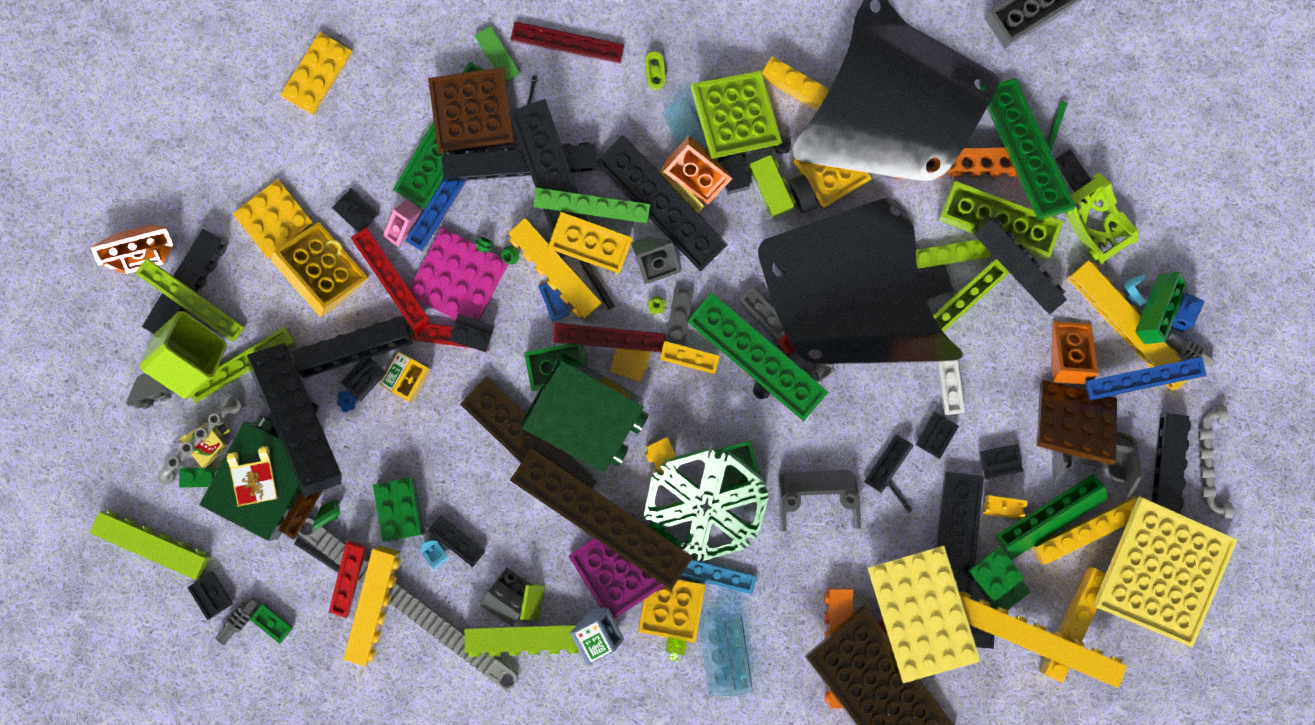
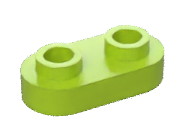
M653 51L645 57L647 84L652 90H660L666 83L664 59L659 52ZM656 60L658 64L652 65L651 61ZM658 78L660 82L655 84L653 79Z

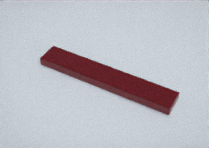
M514 21L510 38L514 42L621 64L625 46L621 43Z
M553 323L552 343L661 353L666 338V333Z

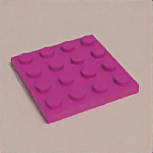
M441 228L409 290L416 300L454 320L457 319L458 314L480 320L509 264H506L501 257L489 251L483 253L477 250V246L474 243Z

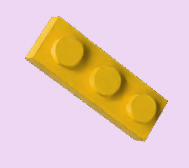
M664 341L659 360L715 375L720 356Z

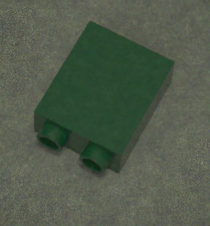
M561 353L525 413L522 428L605 473L610 463L617 467L622 463L629 446L623 443L630 431L638 434L642 430L649 414L643 411L644 403L642 397L568 355Z
M261 415L257 423L243 421L199 506L267 541L280 538L282 533L278 530L301 492L271 419ZM268 446L278 498L238 506L227 454L237 452L239 465L260 462L258 449Z

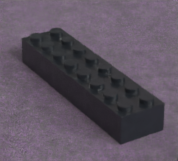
M279 344L247 354L248 367L302 496L306 497L342 484V473L286 344Z

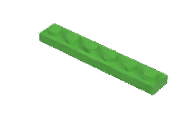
M536 187L533 207L647 223L650 204Z

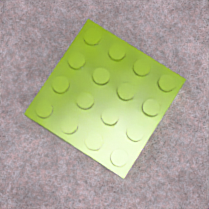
M761 71L707 80L690 85L711 159L782 143Z

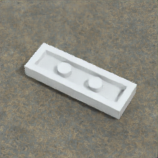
M958 360L937 362L944 415L965 413Z

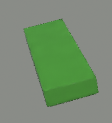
M491 26L474 35L493 67H504L506 83L520 75L519 70Z

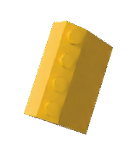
M317 222L274 250L271 262L314 311L322 317L344 301L367 281L368 277L344 249L341 248L340 250L333 241L327 247L328 253L324 252L326 242L335 239L320 222ZM339 249L341 255L335 257L334 254H336Z

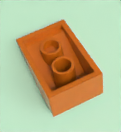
M689 135L664 161V173L707 205L732 180V176L715 158L711 159L710 153Z
M1053 322L1051 350L1053 382L1085 384V381L1093 380L1098 375L1091 324Z

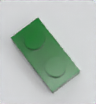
M219 467L179 468V488L209 487Z
M262 604L250 618L254 624L279 644L294 629L266 604Z

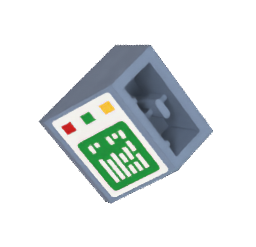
M609 608L590 609L570 632L587 665L615 652L624 641V637Z

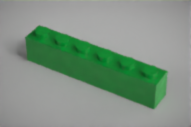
M1094 474L1090 475L995 535L999 546L1010 560L1015 559L1108 500L1106 488Z

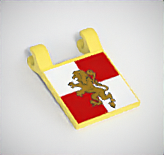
M268 446L258 449L261 461L239 465L237 452L227 454L238 506L278 498Z

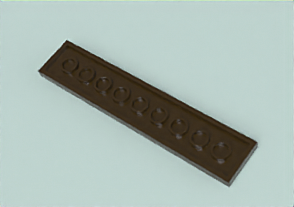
M533 448L530 449L510 479L511 482L670 590L673 589L693 559V556Z

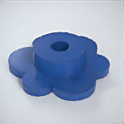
M350 391L339 392L337 405L341 406V410L343 412L354 410L357 398Z

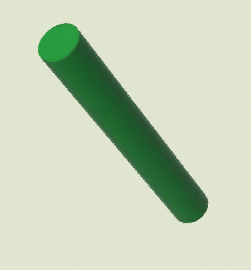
M1063 101L1059 104L1046 142L1050 152L1052 151L1067 107V103Z

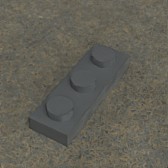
M753 286L738 299L777 341L785 334L775 309Z
M675 287L666 337L667 342L681 346L685 345L693 290Z

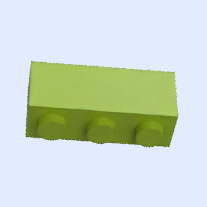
M771 155L751 163L749 170L773 219L793 210L795 200L793 195L787 192V182L784 176H780L778 172L780 168L777 160L772 159Z

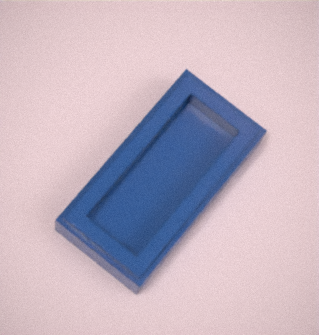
M547 283L538 286L552 322L570 315L566 304L559 297L561 292L558 289L553 290Z

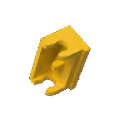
M984 495L982 514L1021 520V518L1025 517L1023 510L1024 507H1027L1028 501Z

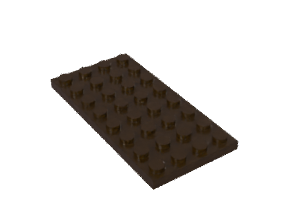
M865 606L861 607L804 656L855 725H954L920 679L903 683L890 639Z

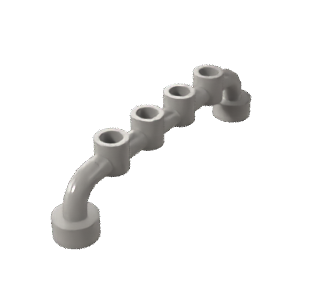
M231 398L217 414H211L208 417L209 422L203 428L195 430V437L190 442H184L181 445V451L175 457L168 458L167 466L158 473V481L163 485L172 484L175 481L173 470L181 467L185 457L195 452L196 446L202 440L209 437V432L216 425L222 424L226 414H238L243 408L242 402L239 399Z
M1224 406L1217 407L1216 411L1209 412L1203 419V428L1198 429V439L1204 442V447L1199 448V458L1205 461V467H1200V477L1206 480V486H1201V496L1206 497L1207 505L1212 512L1221 514L1223 518H1233L1232 503H1222L1221 507L1215 504L1216 489L1214 486L1215 469L1213 467L1214 450L1212 448L1213 431L1211 421L1215 418L1218 422L1228 421V409Z

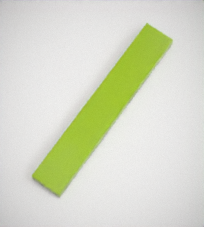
M146 258L135 272L137 276L233 343L245 328V326L150 259Z
M286 327L281 328L218 366L215 376L191 396L194 402H200L248 373L250 369L248 367L247 354L283 343L286 344L287 348L296 344Z

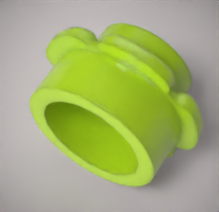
M653 296L648 301L647 307L652 314H661L665 311L666 301L663 298L661 299L660 296Z

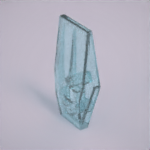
M683 98L662 113L677 146L689 135L709 152L698 112L686 98Z

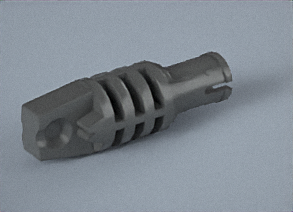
M252 597L247 604L242 602L226 620V626L215 639L220 644L225 645L235 632H240L249 622L250 618L255 614L253 609L259 601Z

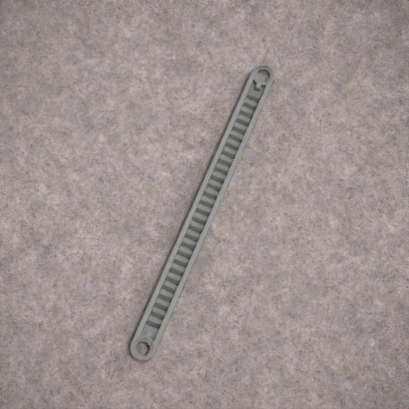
M307 518L305 522H310L313 526L315 520ZM303 526L301 527L299 534L327 555L328 558L334 560L335 563L341 564L346 545L344 541L324 526L316 530L313 528L310 533L304 532ZM365 557L358 579L362 583H364L369 560ZM395 582L394 587L391 588L389 593L391 595L390 605L401 611L402 614L413 620L415 624L426 630L427 633L438 639L440 643L450 648L452 652L463 658L464 661L475 667L477 671L501 688L509 690L516 685L518 676L514 670L497 657L489 656V652H482L481 657H469V653H465V633L398 582ZM505 674L513 676L512 684L507 685L503 682L502 678Z

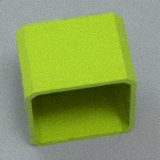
M178 311L154 334L141 360L140 369L184 399L190 398L215 376L227 344L223 338L184 311Z

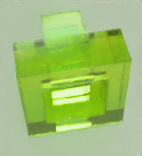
M667 638L665 652L670 653V661L677 662L678 655L685 656L687 641Z

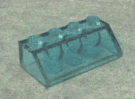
M742 613L701 617L699 620V630L709 696H740L753 692Z

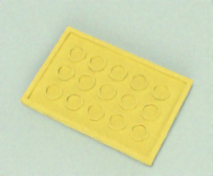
M944 545L868 567L903 683L980 662Z

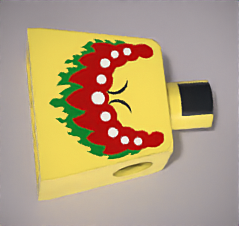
M222 422L216 428L214 427L209 432V437L202 440L196 446L195 452L191 454L202 468H208L228 446L223 437L231 429L226 423ZM195 430L179 439L182 444L190 442L195 437Z

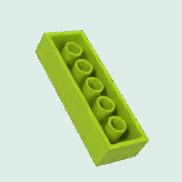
M957 181L950 185L937 221L972 233L971 229L989 214L992 219L997 217L1003 224L1001 228L1005 232L1009 230L1016 238L1014 242L1018 246L1022 244L1027 249L1028 255L1041 260L1051 257L1063 221L1053 217L1037 220L1032 209Z

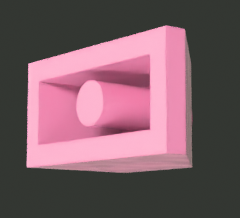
M407 200L402 202L393 210L383 237L399 247L416 224L421 210Z

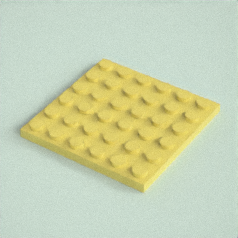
M1138 497L1093 606L1193 648L1238 540L1149 500Z

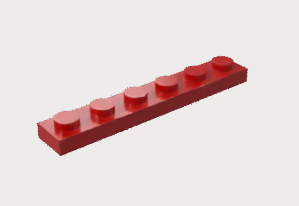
M367 227L352 236V241L412 329L416 331L431 321Z

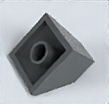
M646 237L631 242L645 285L681 272L672 240Z

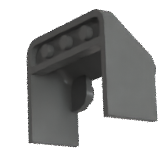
M1117 432L1116 462L1114 465L1058 451L1053 453V483L1056 484L1063 471L1071 468L1072 462L1107 468L1110 477L1114 481L1125 483L1127 498H1131L1142 479L1137 441L1132 435Z
M848 470L786 472L781 474L778 479L780 531L787 532L786 512H793L799 509L801 495L827 494L840 495L841 505L846 509H852L853 528L861 529L860 497L854 474Z

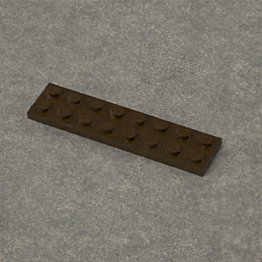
M487 376L460 403L472 417L521 463L530 449L533 448L589 487L593 488L598 483L568 453L524 430L522 422L525 412Z

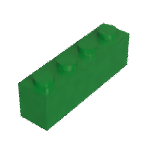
M1180 272L1158 274L1135 330L1143 344L1166 342L1188 285Z

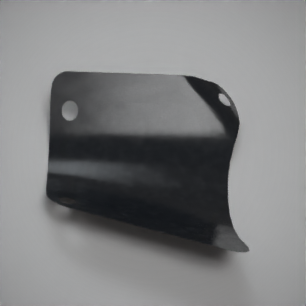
M864 0L856 14L850 45L842 66L820 108L793 146V155L797 160L805 163L913 180L929 181L944 175L951 168L964 149L999 85V78L993 71L911 27L899 16L888 0H878L880 10L877 13H874L870 8L872 0ZM975 81H984L987 88L985 90L978 89L975 86ZM931 158H938L940 160L939 169L934 173H929L926 170L927 162Z
M883 198L766 238L761 242L758 248L759 261L775 311L789 343L802 359L816 364L940 362L956 361L962 358L963 353L961 349L941 330L928 306L917 270L914 227L904 208L894 199ZM892 205L898 207L901 211L899 216L891 213L890 207ZM775 261H782L786 267V272L782 277H777L772 271V265ZM819 350L822 352V357L819 359L811 358L808 352Z

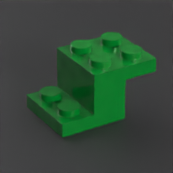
M1000 546L968 570L977 581L975 585L995 610L998 607L1009 610L1031 592L1022 581L1025 577Z

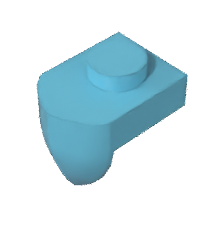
M1146 275L1137 276L1123 284L1130 293L1127 297L1134 305L1138 303L1139 306H1142L1147 302L1135 288L1137 284L1147 277Z
M429 539L422 543L420 552L433 570L449 559L436 540Z

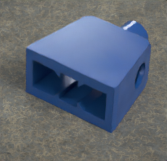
M1184 293L1171 328L1182 333L1194 326L1204 305V300L1189 293Z

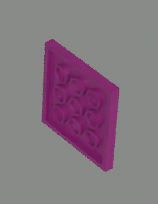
M595 538L568 556L601 608H609L614 619L664 587L662 583Z

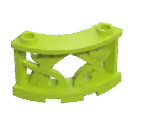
M1097 173L1093 176L1091 182L1071 194L1074 203L1079 204V209L1077 210V207H1075L1074 210L1064 214L1067 216L1074 232L1087 249L1091 260L1097 261L1102 265L1104 261L1128 245H1133L1139 241L1138 229L1130 222L1123 211L1118 212L1114 205L1117 203V200L1113 193L1112 184L1103 175ZM1100 200L1101 206L1097 207L1095 204H1098V201ZM1090 208L1098 212L1106 211L1107 216L1103 221L1104 232L1087 227V217ZM1110 221H1113L1114 227H1109ZM1125 237V239H1123V240L1120 241L1119 243H1116V241H1115V239H1114V238ZM1106 239H1108L1112 247L1102 252L1098 248V243L1100 242L1103 247H1107Z

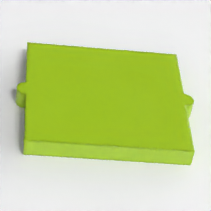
M537 583L526 585L520 616L521 620L532 621L540 619L545 585H538Z

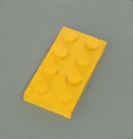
M319 32L280 96L314 116L351 57L352 50Z
M560 211L547 248L620 274L633 238Z

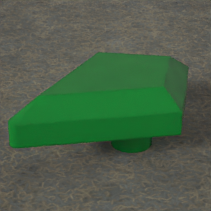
M338 500L320 506L313 524L315 530L330 520L338 518V515L341 514Z

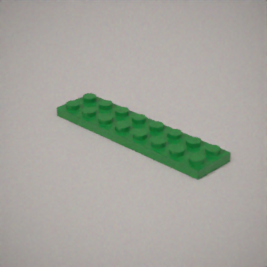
M469 61L463 73L485 69ZM434 121L393 188L395 193L423 209L427 207L444 180L442 155H446V153H438Z
M1013 78L999 82L987 109L1037 220L1074 210L1076 205L1017 79ZM987 86L981 87L980 90H985Z
M712 292L687 321L803 422L829 393Z

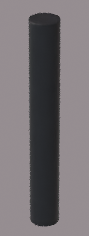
M582 260L579 261L609 310L614 308L613 301L590 264Z
M297 538L294 545L337 573L339 572V564Z

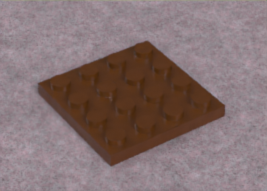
M504 67L428 78L439 154L515 143L512 121L508 112L510 107Z
M1042 380L1039 393L1036 446L1114 465L1117 449V398L1108 396L1089 400L1086 390Z

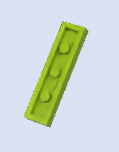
M979 240L916 250L917 269L991 257L990 251Z

